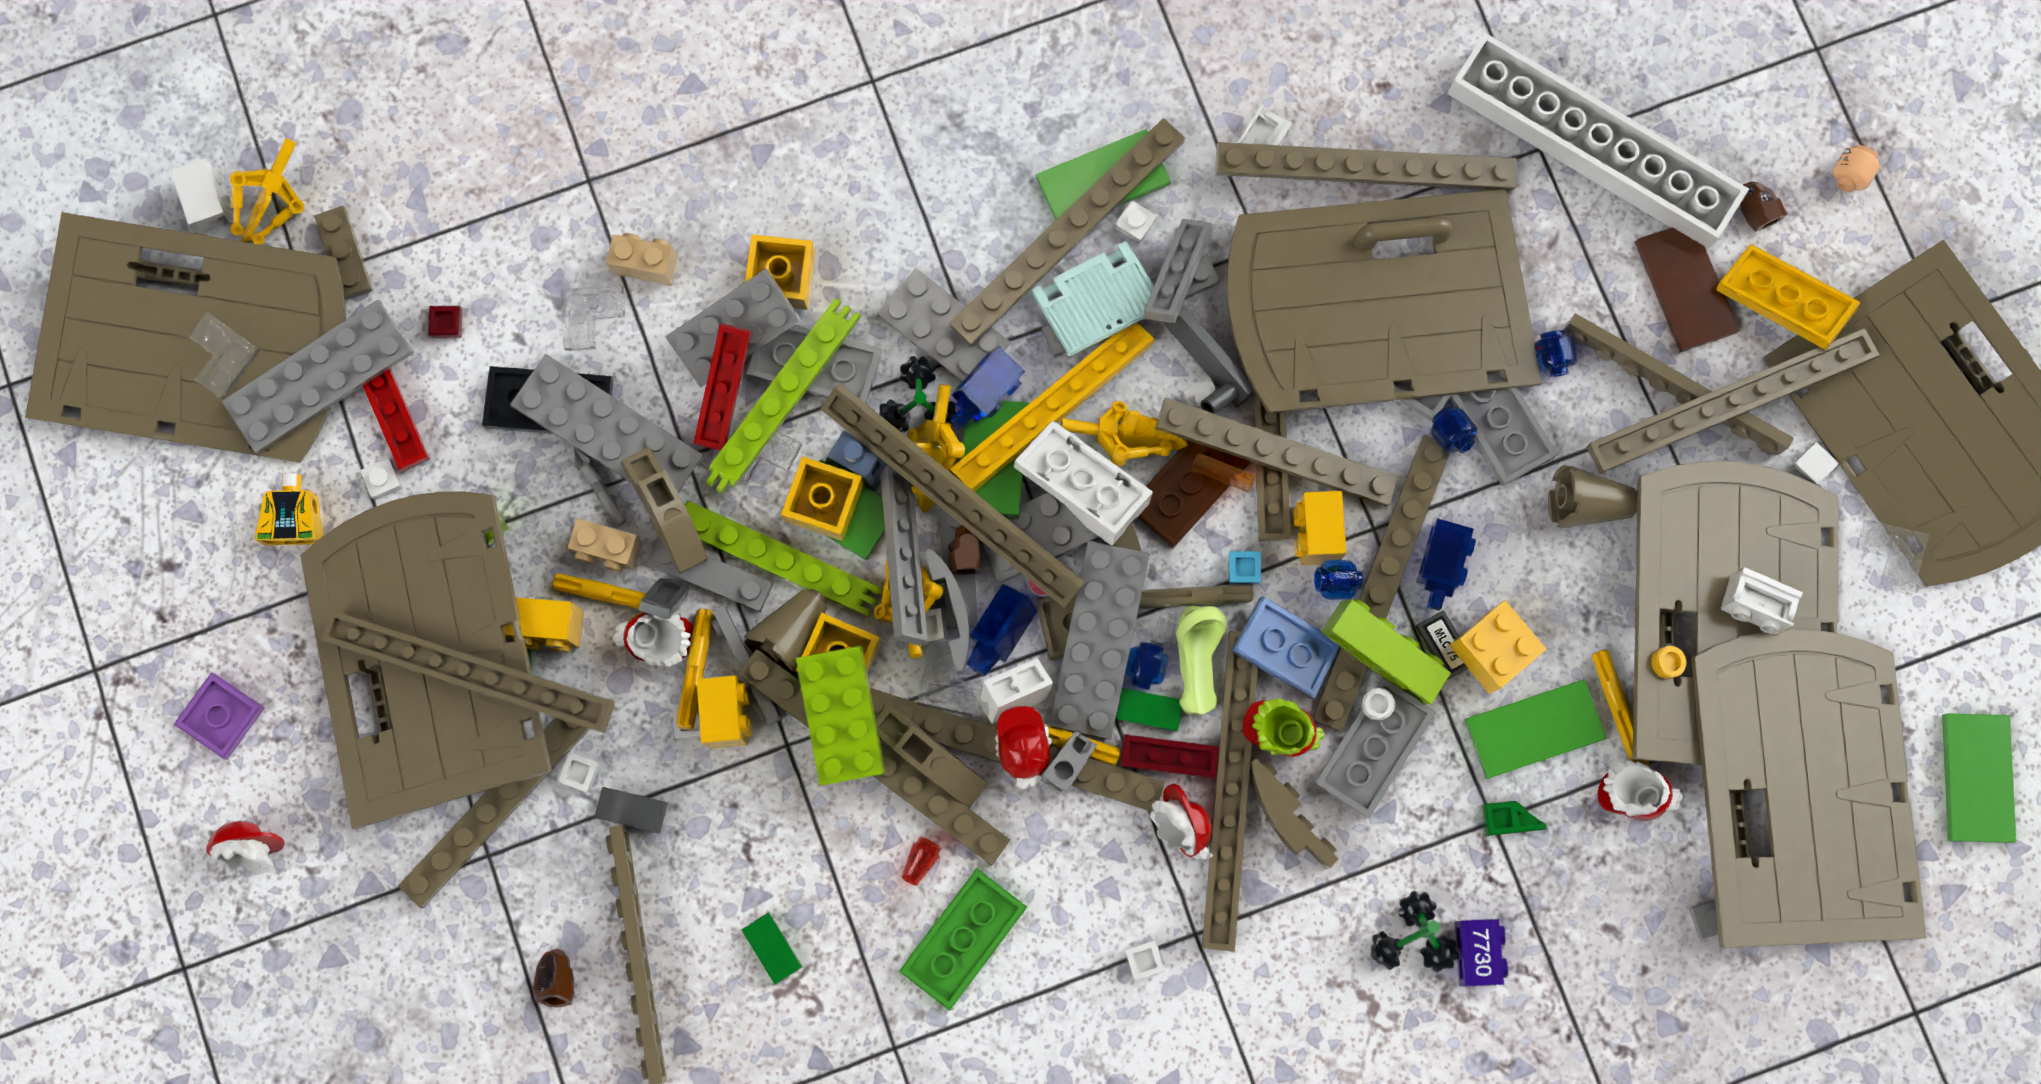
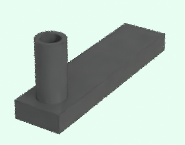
M1182 304L1175 323L1161 321L1219 387V389L1201 401L1202 410L1216 414L1231 402L1238 408L1248 400L1254 392L1249 379L1184 304Z

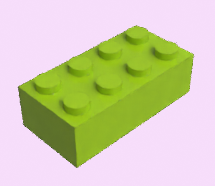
M862 646L796 658L819 786L884 774L885 766Z

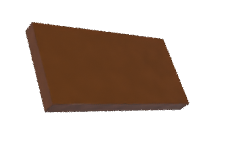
M1673 227L1635 241L1680 353L1737 334L1740 331L1725 295L1716 291L1719 280L1705 246Z
M1187 440L1188 446L1179 449L1146 485L1153 493L1149 505L1137 518L1174 549L1249 466L1251 461Z

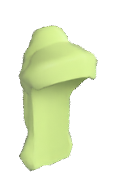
M1190 605L1183 610L1177 623L1175 633L1178 642L1180 671L1184 684L1180 706L1187 714L1203 715L1217 707L1218 698L1214 691L1212 656L1226 632L1227 619L1224 613L1214 606L1199 607Z

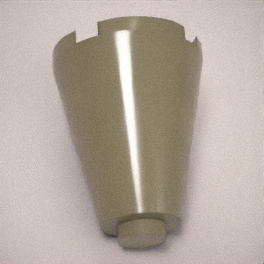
M1566 465L1559 467L1552 478V481H1557L1555 491L1549 490L1548 511L1552 523H1558L1556 527L1569 528L1629 519L1637 513V491L1633 487Z
M806 589L801 590L749 630L744 638H747L744 641L752 653L758 649L793 676L797 668L796 658L802 657L821 612L825 614L827 610L824 603L826 599L815 589L810 591Z

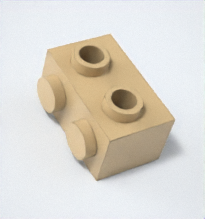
M623 233L622 236L613 234L606 264L612 274L672 285L678 256L673 246H670V243L665 240L652 239V242L641 240L639 236L631 233Z
M577 518L567 548L575 554L574 558L590 564L593 563V560L604 562V567L618 572H622L623 568L634 571L643 541L635 534Z

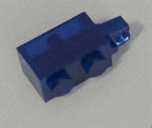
M1000 346L990 350L951 394L957 400L955 404L960 409L950 419V422L957 429H960L971 419L976 423L983 417H993L1002 407L1000 400L1006 394L1008 396L1012 395L1020 387L1022 382L1019 379L1026 371Z
M1439 518L1432 523L1416 581L1425 585L1424 590L1430 591L1426 608L1435 611L1441 610L1445 596L1451 598L1458 586L1464 585L1468 573V568H1464L1466 556H1472L1476 544V539L1472 538L1473 528Z
M1005 584L1001 585L970 634L971 639L975 643L967 662L971 670L986 676L999 660L1004 663L1007 661L1038 612L1027 595Z

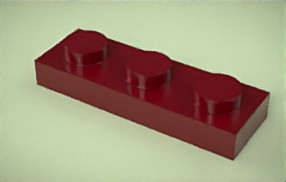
M1125 734L1120 767L1215 779L1219 746Z

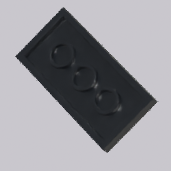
M489 367L482 420L484 428L553 434L510 405L534 371L533 369ZM577 373L612 396L614 381L612 376Z

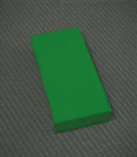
M1122 688L1116 720L1178 732L1182 712L1180 699Z
M770 912L742 929L743 934L774 985L803 967Z

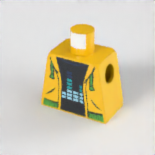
M283 474L282 491H266L264 493L255 541L265 546L313 545L324 536L318 497L309 490H301L302 475Z

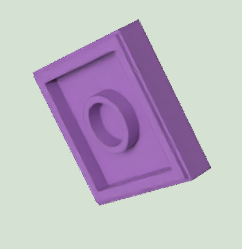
M211 672L174 725L221 758L228 760L265 707L216 673Z

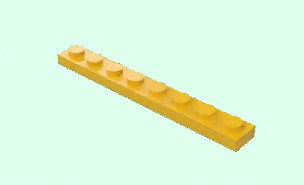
M1138 323L1112 335L951 467L950 473L971 490L977 491L1023 453L1052 421L1058 424L1062 418L1069 415L1154 344V338Z

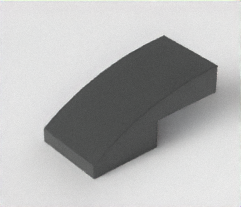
M602 787L594 818L660 833L668 802Z

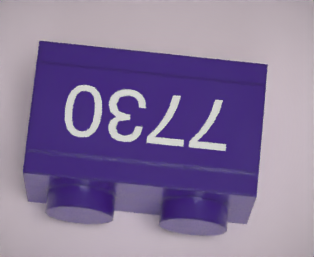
M1499 919L1455 921L1456 948L1460 955L1457 960L1459 986L1504 985V978L1508 977V963L1506 958H1502L1501 945L1506 943L1504 926H1500Z

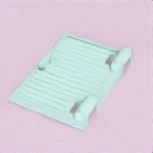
M1127 241L1117 245L1118 250L1107 256L1103 252L1054 277V283L1042 289L1039 285L1030 290L1069 357L1145 319L1144 309L1154 285ZM1124 260L1126 261V263L1120 265L1119 267L1115 269L1113 268L1114 265ZM1060 293L1062 294V296H1060V297H1058V298H1056V299H1054V300H1052V301L1049 302L1048 299H1050V298H1052V297H1054V296H1056V295H1058V294H1060Z

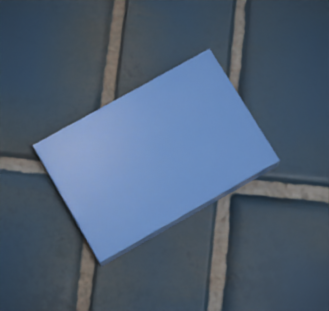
M1262 596L1257 601L1232 652L1312 699L1315 698L1340 646L1321 633L1319 629Z

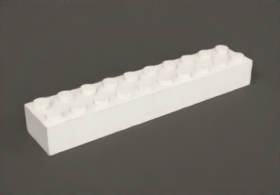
M1487 33L1483 34L1447 93L1449 96L1670 228L1673 227L1702 244L1707 250L1719 239L1749 188Z

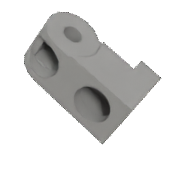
M1075 731L1045 771L1041 781L1065 796L1097 744L1078 731Z

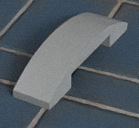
M932 549L925 550L932 580L939 585L947 583L961 638L948 642L957 675L960 676L965 672L970 650V627L965 602L950 569Z

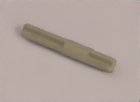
M1251 584L1142 590L1139 609L1247 603L1253 600V588Z

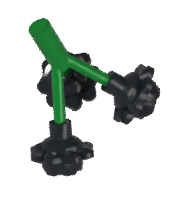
M911 356L907 363L900 366V371L902 372L900 380L906 382L910 389L916 388L913 401L904 405L890 399L886 404H880L879 415L901 433L909 430L908 422L911 415L908 412L916 406L925 407L927 409L924 413L925 419L933 420L936 402L929 403L926 401V394L922 392V389H926L927 385L936 379V375L933 373L936 370V366L929 363L925 356L919 358ZM953 401L948 402L945 421L952 424L951 429L954 421L958 418V414L955 411L956 404Z
M1412 891L1408 897L1400 900L1401 908L1398 910V915L1404 918L1407 926L1415 924L1419 927V931L1401 940L1389 937L1383 931L1373 935V944L1371 945L1372 959L1377 961L1379 965H1384L1388 970H1392L1400 965L1399 956L1404 946L1423 937L1428 938L1426 941L1427 947L1420 950L1421 955L1424 957V966L1426 968L1432 967L1436 973L1443 969L1453 968V961L1458 960L1460 957L1456 951L1455 940H1448L1444 935L1437 939L1434 936L1440 930L1439 922L1433 920L1435 918L1433 910L1437 907L1436 903L1430 900L1427 892L1419 895L1417 891Z

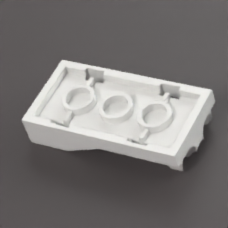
M1052 421L1014 463L1015 469L1061 501L1089 530L1111 546L1125 532L1127 526L1149 505L1153 493L1055 421ZM1073 446L1079 449V451L1074 450Z

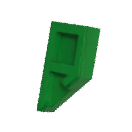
M1517 801L1482 804L1486 836L1547 829L1544 822L1538 820Z

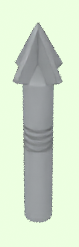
M574 447L575 468L578 471H582L615 527L621 526L626 520L592 466L594 461L591 457Z

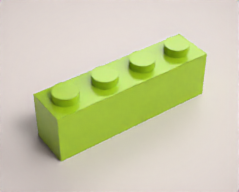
M1358 599L1340 601L1321 633L1378 675L1423 704H1432L1451 674L1450 671L1443 667L1444 662L1433 654H1425L1421 651L1419 643L1406 635L1402 637L1394 631L1395 626L1390 621L1382 617H1375L1369 612L1370 607Z

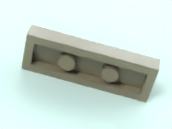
M342 205L314 215L327 256L337 258L343 282L345 301L374 291L347 209Z

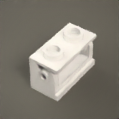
M1261 105L1257 113L1250 112L1242 126L1246 130L1241 137L1235 136L1231 143L1283 145L1290 134L1293 123L1288 120L1286 121L1271 111L1266 110L1263 115L1264 106ZM1250 177L1257 182L1261 179L1259 177Z
M204 158L170 170L187 223L197 233H205L206 230L224 224V217L230 223L233 222L230 211L234 210V208L231 207L229 195L223 191L221 184H224L225 180L218 166L214 167Z
M1744 567L1730 576L1720 610L1731 614V617L1738 621L1753 623L1766 633L1780 634L1794 625L1792 620L1803 592Z
M1035 658L982 682L983 689L981 695L977 697V700L991 724L998 721L1001 713L1017 706L1032 707L1046 701L1053 682L1039 659Z

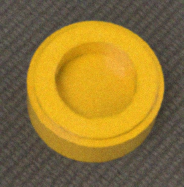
M1666 646L1654 652L1651 664L1658 676L1670 679L1678 677L1684 672L1686 658L1679 648Z

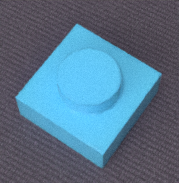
M1229 551V584H1260L1261 551Z

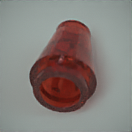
M919 836L917 842L913 841L901 878L914 886H918L919 882L922 881L940 859L939 853L942 848L935 842Z

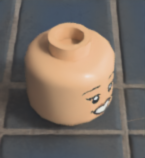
M1856 145L1855 147L1845 149L1832 171L1834 178L1837 180L1836 185L1850 193L1854 190L1862 191L1867 189L1880 168L1877 153L1863 145Z

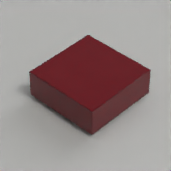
M429 306L428 336L430 338H461L462 307Z

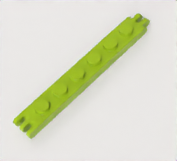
M837 298L832 301L708 468L712 473L708 477L706 484L712 487L721 478L722 480L718 484L716 491L722 494L729 485L735 487L858 323L861 318L858 312H854L850 319L846 320V317L851 312V308L845 305L839 313H836L841 305V301Z
M686 501L685 507L701 542L809 591L815 589L824 598L866 617H870L872 611L861 605L865 602L875 606L877 600L868 596L867 592L869 590L874 594L880 595L883 590L882 588L698 504Z

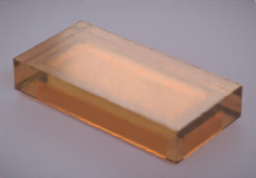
M1200 453L1196 455L1191 469L1248 493L1255 480V475Z

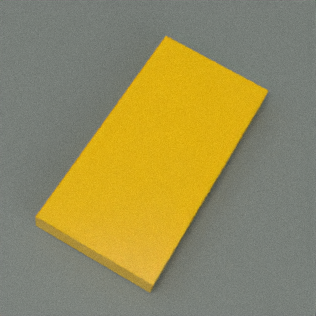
M1752 244L1746 248L1719 282L1716 291L1825 350L1828 349L1861 303Z

